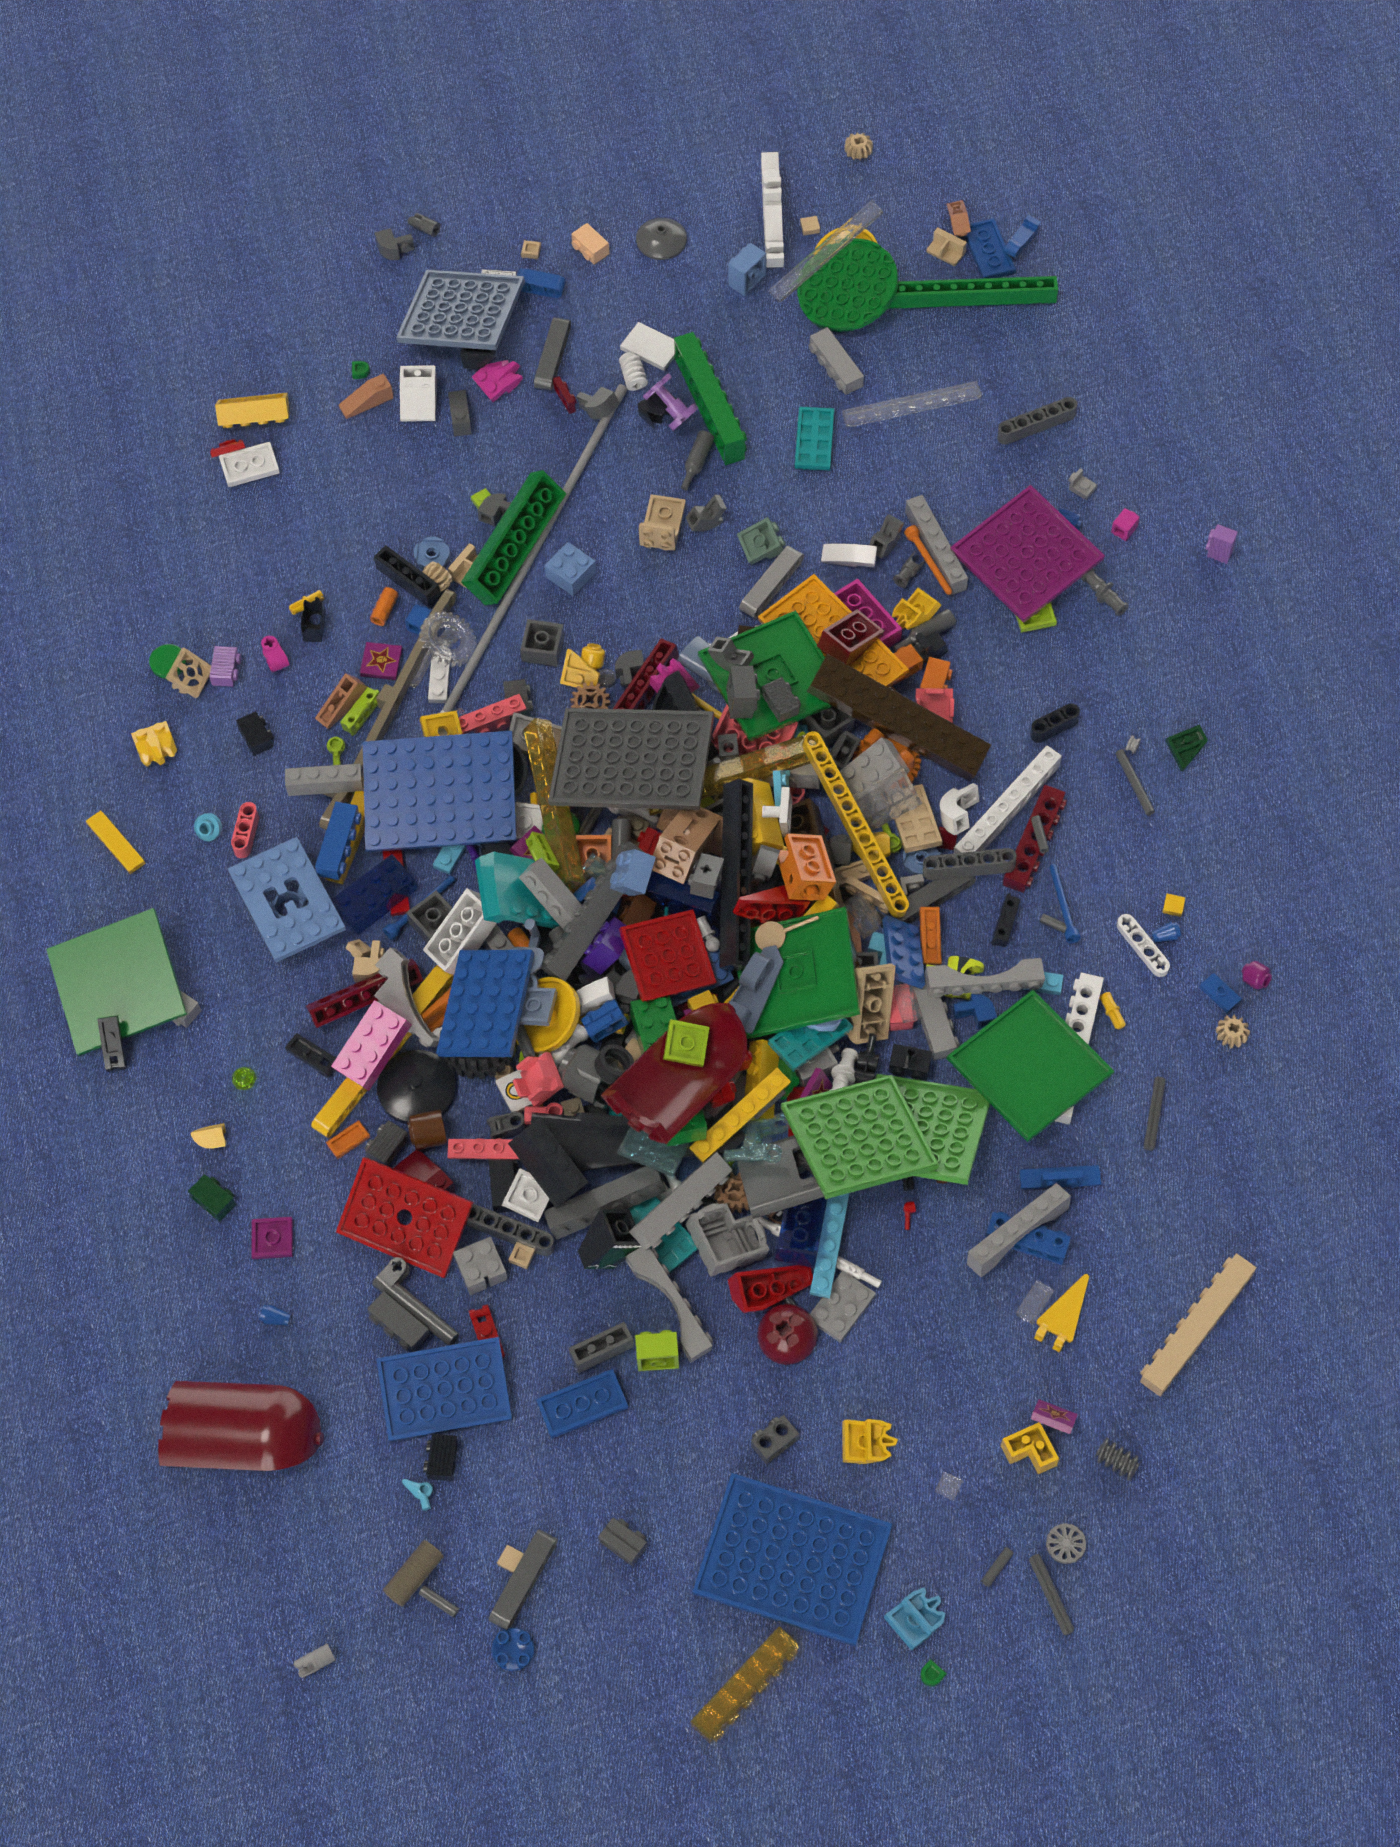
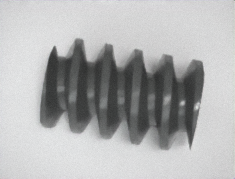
M1107 1437L1095 1457L1098 1455L1097 1462L1101 1463L1106 1460V1468L1113 1464L1112 1471L1116 1472L1120 1469L1119 1476L1122 1477L1127 1473V1480L1130 1481L1141 1462L1138 1463V1455L1131 1459V1451L1123 1454V1446L1116 1450V1442L1109 1446V1438Z

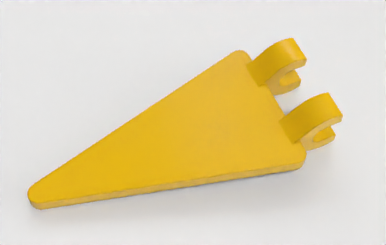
M1084 1274L1037 1319L1036 1324L1040 1327L1034 1339L1042 1342L1047 1331L1058 1336L1052 1347L1057 1352L1061 1351L1065 1341L1069 1343L1073 1341L1089 1280L1088 1274Z

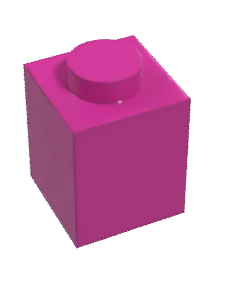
M1124 508L1114 520L1111 533L1127 541L1138 527L1140 517L1135 512Z

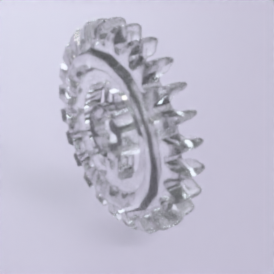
M442 611L441 614L435 612L434 615L430 614L423 621L424 624L420 627L422 630L419 632V635L423 637H421L419 642H426L422 649L429 648L426 655L433 653L431 660L438 657L437 664L444 660V667L450 662L451 668L456 664L460 667L462 663L466 664L470 660L477 646V643L474 641L476 636L472 635L474 630L469 629L470 624H465L464 618L460 620L458 614L453 616L452 612H449L448 615L445 611ZM440 628H452L444 630V632L437 638V631ZM460 639V646L457 649H451L457 640Z

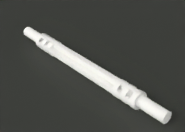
M763 1217L757 1218L764 1228L771 1231V1234L817 1257L819 1245L778 1223L774 1224ZM840 1256L837 1257V1269L843 1270L859 1281L862 1279L877 1288L880 1287L881 1280L866 1273L865 1269Z

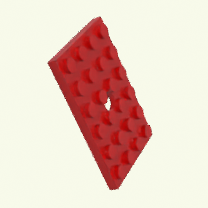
M363 1157L336 1233L395 1258H402L411 1265L446 1278L454 1258L453 1252L458 1247L474 1202L372 1159ZM402 1209H406L412 1214V1221L408 1225L401 1224L398 1218V1214Z

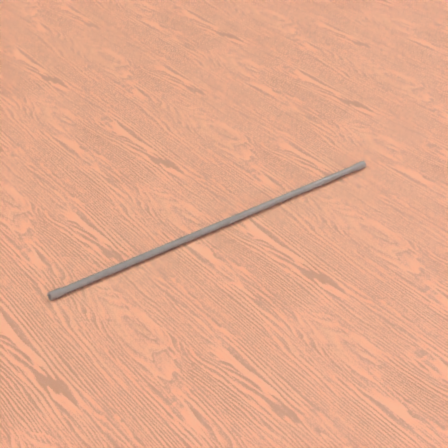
M619 384L614 392L619 403H621L628 390L622 384ZM617 407L608 416L601 418L563 487L567 494L515 575L442 709L444 712L452 711Z

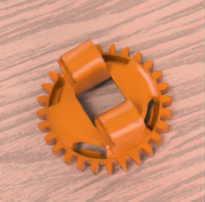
M873 728L857 746L858 748H856L853 754L852 761L883 737L893 743L910 770L888 789H902V785L908 787L909 782L913 783L914 778L918 776L921 764L920 754L882 734L878 729Z

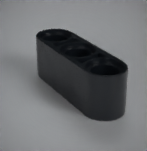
M1070 703L1033 721L1030 731L1031 740L1040 743L1077 725L1080 714L1079 707Z

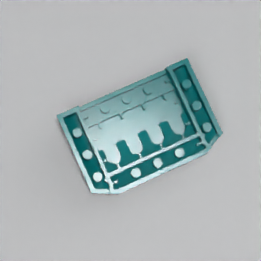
M491 852L475 860L484 921L501 923L504 920L525 923L527 919L531 918L535 921L536 926L553 929L560 926L519 878L529 865L535 862L534 859ZM559 866L555 874L573 894L576 891L574 875Z

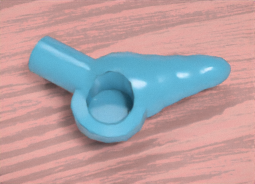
M403 1479V1485L415 1498L420 1500L422 1510L431 1509L428 1499L433 1492L431 1484Z

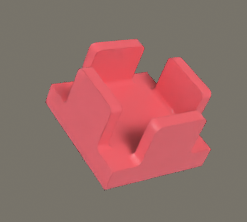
M953 688L915 689V703L953 723Z
M545 1052L540 1057L528 1056L516 1065L517 1070H522L520 1072L522 1079L515 1078L513 1080L519 1097L528 1098L532 1102L533 1107L542 1105L564 1087L550 1052Z

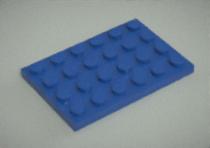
M460 950L436 1051L439 1057L513 1056L535 954L533 950Z
M499 1337L376 1358L388 1441L512 1420Z

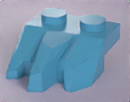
M925 1588L913 1591L884 1616V1619L911 1650H914L928 1639L943 1624L946 1614L935 1609L941 1603L939 1595L927 1599L925 1597L927 1593Z

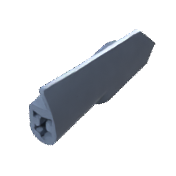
M697 636L684 648L677 661L691 672L707 680L709 686L720 693L698 657V651L711 645Z
M776 945L765 947L761 953L756 952L753 954L740 976V986L731 1001H729L735 1008L745 1032L749 1034L753 1033L784 963Z

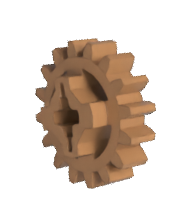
M584 682L583 688L577 686L578 692H572L574 698L570 699V702L573 704L571 708L609 709L607 706L611 705L608 700L610 695L606 693L605 687L600 689L599 683L594 686L593 682H590V686H587ZM581 697L582 702L578 705L579 698ZM601 698H602V699H603V703H602V706L600 707V706H599V702L601 701Z
M731 1172L729 1179L721 1186L717 1184L714 1187L716 1189L714 1193L715 1200H717L718 1204L727 1203L731 1213L735 1209H738V1212L741 1213L742 1208L748 1211L749 1205L740 1172L737 1176H734L733 1172Z

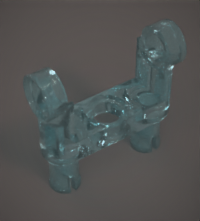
M778 1113L771 1119L750 1121L747 1125H744L741 1128L746 1135L743 1146L738 1149L724 1150L725 1162L743 1160V1162L766 1160L769 1163L779 1162L782 1156L781 1147L772 1143H761L763 1136L782 1134L789 1129L790 1125L785 1115ZM782 1120L786 1125L779 1126L776 1124V1121ZM774 1150L778 1155L771 1156L768 1151Z

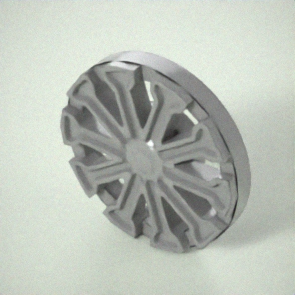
M1063 1523L1050 1530L1046 1539V1548L1049 1555L1055 1561L1062 1564H1071L1083 1556L1086 1549V1539L1078 1527ZM1066 1528H1069V1529H1070V1532H1069L1068 1535H1067V1532H1066ZM1058 1529H1061L1062 1535L1057 1531ZM1077 1532L1078 1535L1072 1538L1073 1533ZM1051 1535H1055L1058 1539L1051 1538ZM1080 1539L1082 1540V1543H1076V1542H1075V1541H1078V1540H1080ZM1051 1543L1057 1544L1054 1547H1050ZM1075 1548H1081V1552H1078ZM1060 1550L1058 1555L1054 1554L1055 1551ZM1070 1552L1075 1555V1558L1071 1557ZM1064 1553H1066L1067 1559L1062 1558Z

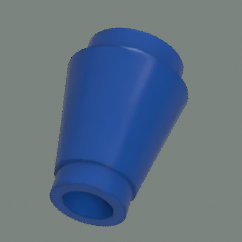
M1169 922L1151 932L1155 943L1177 940V937L1181 936L1177 922Z
M270 1304L269 1306L263 1305L259 1320L263 1321V1324L288 1326L291 1314Z

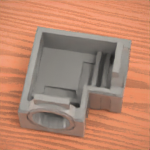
M727 1203L708 1205L697 1213L691 1214L686 1223V1227L691 1233L694 1244L700 1252L699 1254L708 1269L710 1277L721 1272L733 1270L739 1266L743 1267L755 1261L764 1260L770 1250L767 1245L765 1230L757 1218L753 1219L752 1215L735 1220Z

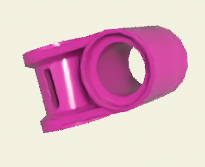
M265 636L261 641L263 655L271 672L273 673L289 666L287 656L281 649L277 639L273 636Z

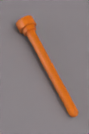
M916 525L909 526L904 531L906 538L914 542L947 595L952 594L951 587L920 540L919 529Z

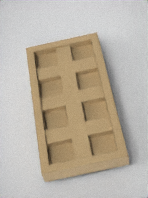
M923 784L886 792L905 853L942 845V839Z

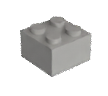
M491 1237L453 1252L456 1264L470 1295L487 1289L484 1279L488 1277L490 1287L507 1280L506 1271Z

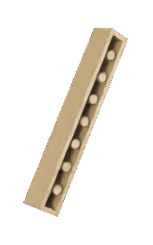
M1237 1253L1233 1258L1228 1257L1222 1266L1225 1268L1222 1273L1217 1272L1211 1280L1212 1286L1209 1289L1205 1287L1199 1296L1201 1298L1199 1303L1196 1304L1194 1302L1188 1310L1189 1316L1179 1321L1176 1326L1178 1329L1176 1333L1168 1335L1164 1341L1166 1346L1163 1350L1159 1348L1152 1357L1154 1359L1151 1365L1146 1364L1140 1374L1143 1376L1140 1383L1158 1396H1162L1254 1275L1257 1267Z

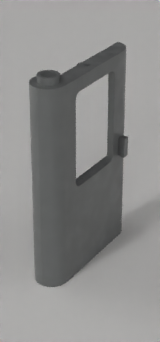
M794 1135L735 1154L753 1219L824 1197L814 1176L800 1179L793 1152L801 1150Z

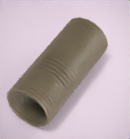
M426 1540L420 1543L419 1547L414 1550L415 1552L409 1556L408 1560L403 1563L402 1567L399 1568L398 1572L395 1573L394 1577L383 1588L384 1593L401 1607L407 1603L409 1598L414 1595L413 1593L425 1581L426 1577L430 1575L429 1573L444 1558L443 1554Z

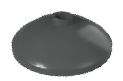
M661 217L648 220L640 226L636 234V244L641 253L656 260L671 259L679 255L687 243V234L684 227L670 218Z

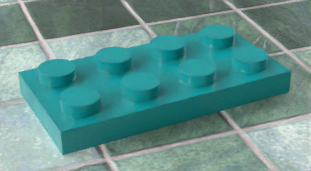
M799 407L795 469L830 471L834 408Z
M843 1018L835 1031H818L807 1026L779 1032L769 1039L768 1045L794 1072L852 1031L854 1026L846 1018Z
M657 1197L628 1208L635 1225L660 1203ZM679 1222L674 1225L676 1229L668 1236L664 1234L661 1237L663 1241L654 1248L659 1256L657 1260L661 1265L664 1264L669 1274L698 1250L690 1234Z

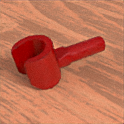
M914 1201L906 1202L903 1207L905 1230H910V1213L916 1212Z

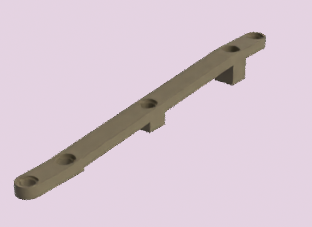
M448 589L443 592L422 625V632L394 686L385 684L376 697L381 711L365 741L383 739L440 625L455 603V592ZM363 746L354 762V764H361L362 772ZM355 792L324 794L333 799L323 813L319 827L327 830L335 802L348 804Z

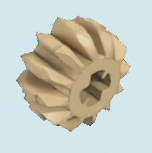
M857 132L856 135L850 134L846 138L844 150L848 157H852L853 160L857 158L861 161L862 158L867 159L868 155H871L873 143L870 136Z
M434 561L426 565L422 571L439 584L440 592L447 589L453 581L448 570Z
M1235 1015L1232 1016V1019L1225 1016L1224 1020L1219 1021L1216 1028L1217 1040H1223V1046L1229 1044L1230 1049L1233 1048L1234 1044L1238 1048L1241 1047L1242 1043L1245 1044L1247 1042V1037L1250 1034L1248 1023H1242L1243 1017L1238 1020Z

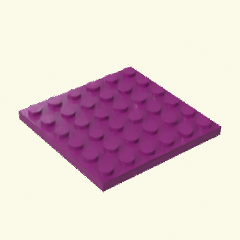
M1031 485L950 547V550L955 553L956 557L1023 623L1104 560L1105 557L1100 550Z

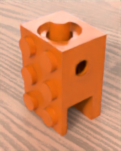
M787 833L784 840L788 851L780 850L777 860L789 899L824 901L835 885L836 879L822 835Z

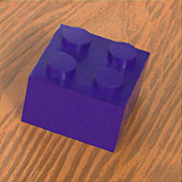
M615 917L610 922L606 921L584 952L585 956L582 962L601 975L621 956L625 947L619 928L626 925Z

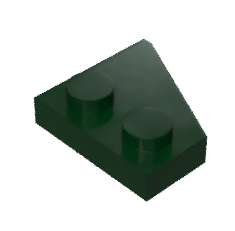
M1199 724L1167 737L1165 741L1180 771H1183L1204 747L1208 739Z

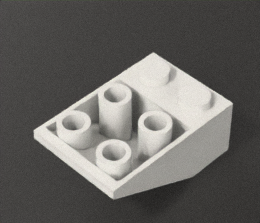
M400 366V421H436V366Z

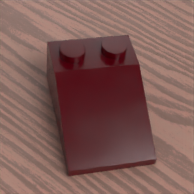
M856 609L824 629L817 647L824 653L850 665L884 633V630Z
M419 1150L412 1152L393 1168L450 1193L455 1192L453 1181Z

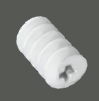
M633 352L623 354L619 358V363L627 389L636 391L646 387L648 381L641 358Z

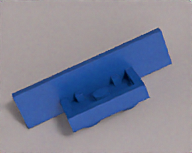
M1099 1165L1019 1170L1021 1190L1049 1189L1056 1183L1061 1187L1069 1188L1101 1185Z

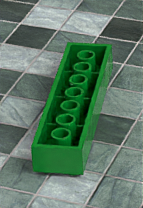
M690 332L674 338V359L698 406L708 431L714 436V443L725 466L744 460L745 452L747 451L745 441H747L746 434L740 429L739 419L733 415V407L727 402L726 392L720 388V380L714 375L713 365L708 363L706 351H702L699 337L696 338L694 332Z
M544 470L529 474L461 581L485 606L498 604L567 494Z
M670 996L660 997L648 1002H642L641 1000L630 1001V1016L642 1055L668 1030L670 1019L676 1020ZM702 1109L666 1144L667 1147L706 1139L707 1125Z

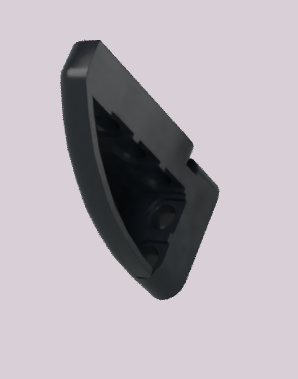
M679 670L665 678L656 695L652 710L700 711ZM712 734L707 762L714 759L718 754Z

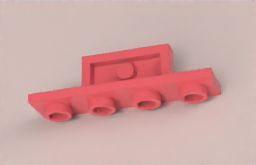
M520 694L458 717L462 734L474 731V733L504 731L510 727V716L514 712L520 713L527 709Z
M448 1139V1159H519L508 1145L513 1139Z

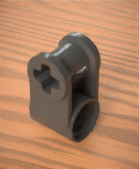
M517 1111L493 1116L486 1121L487 1125L490 1126L491 1139H505L516 1136L526 1128L523 1114ZM515 1121H521L517 1126L512 1125Z

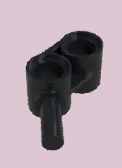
M874 1033L869 1034L866 1050L859 1053L856 1066L858 1069H855V1082L852 1085L873 1080L875 1077L879 1055L874 1052L877 1035Z

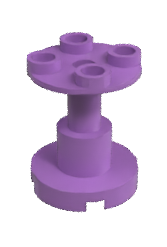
M668 373L651 390L644 394L643 398L647 400L654 393L661 398L668 406L665 410L674 419L669 425L670 429L674 431L698 409V406L693 403L687 408L679 398L675 399L663 386L672 378Z

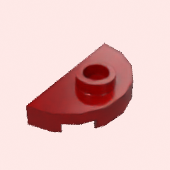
M235 439L219 443V448H212L210 454L212 458L243 449L245 445L241 439L238 442Z

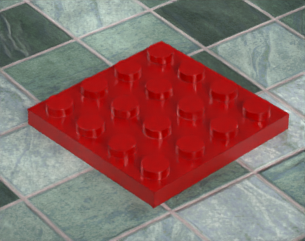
M693 909L619 928L642 1002L684 993L717 983Z

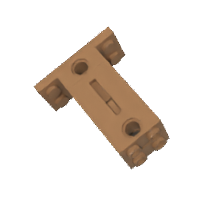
M700 807V810L663 809L656 828L664 832L660 835L653 854L656 858L652 870L684 884L693 872L694 862L699 860L701 853L706 854L709 851L722 857L723 817Z

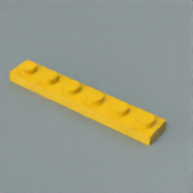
M776 1068L707 1131L706 1139L696 1141L689 1149L704 1163L782 1092L791 1081Z

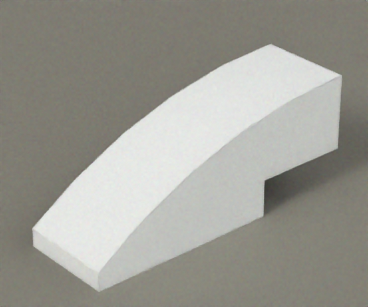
M824 544L821 562L857 567L858 565L874 568L877 546Z
M608 977L594 981L576 991L580 1001V1016L586 1015L589 1011L599 1009L600 1005H603L606 1001L615 999L614 986Z

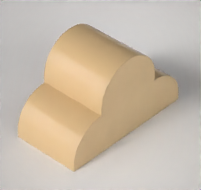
M889 963L855 969L861 1015L846 1018L854 1026L853 1030L847 1034L853 1043L861 1044L868 1042L870 1033L877 1035L876 1041L888 1039L895 965Z

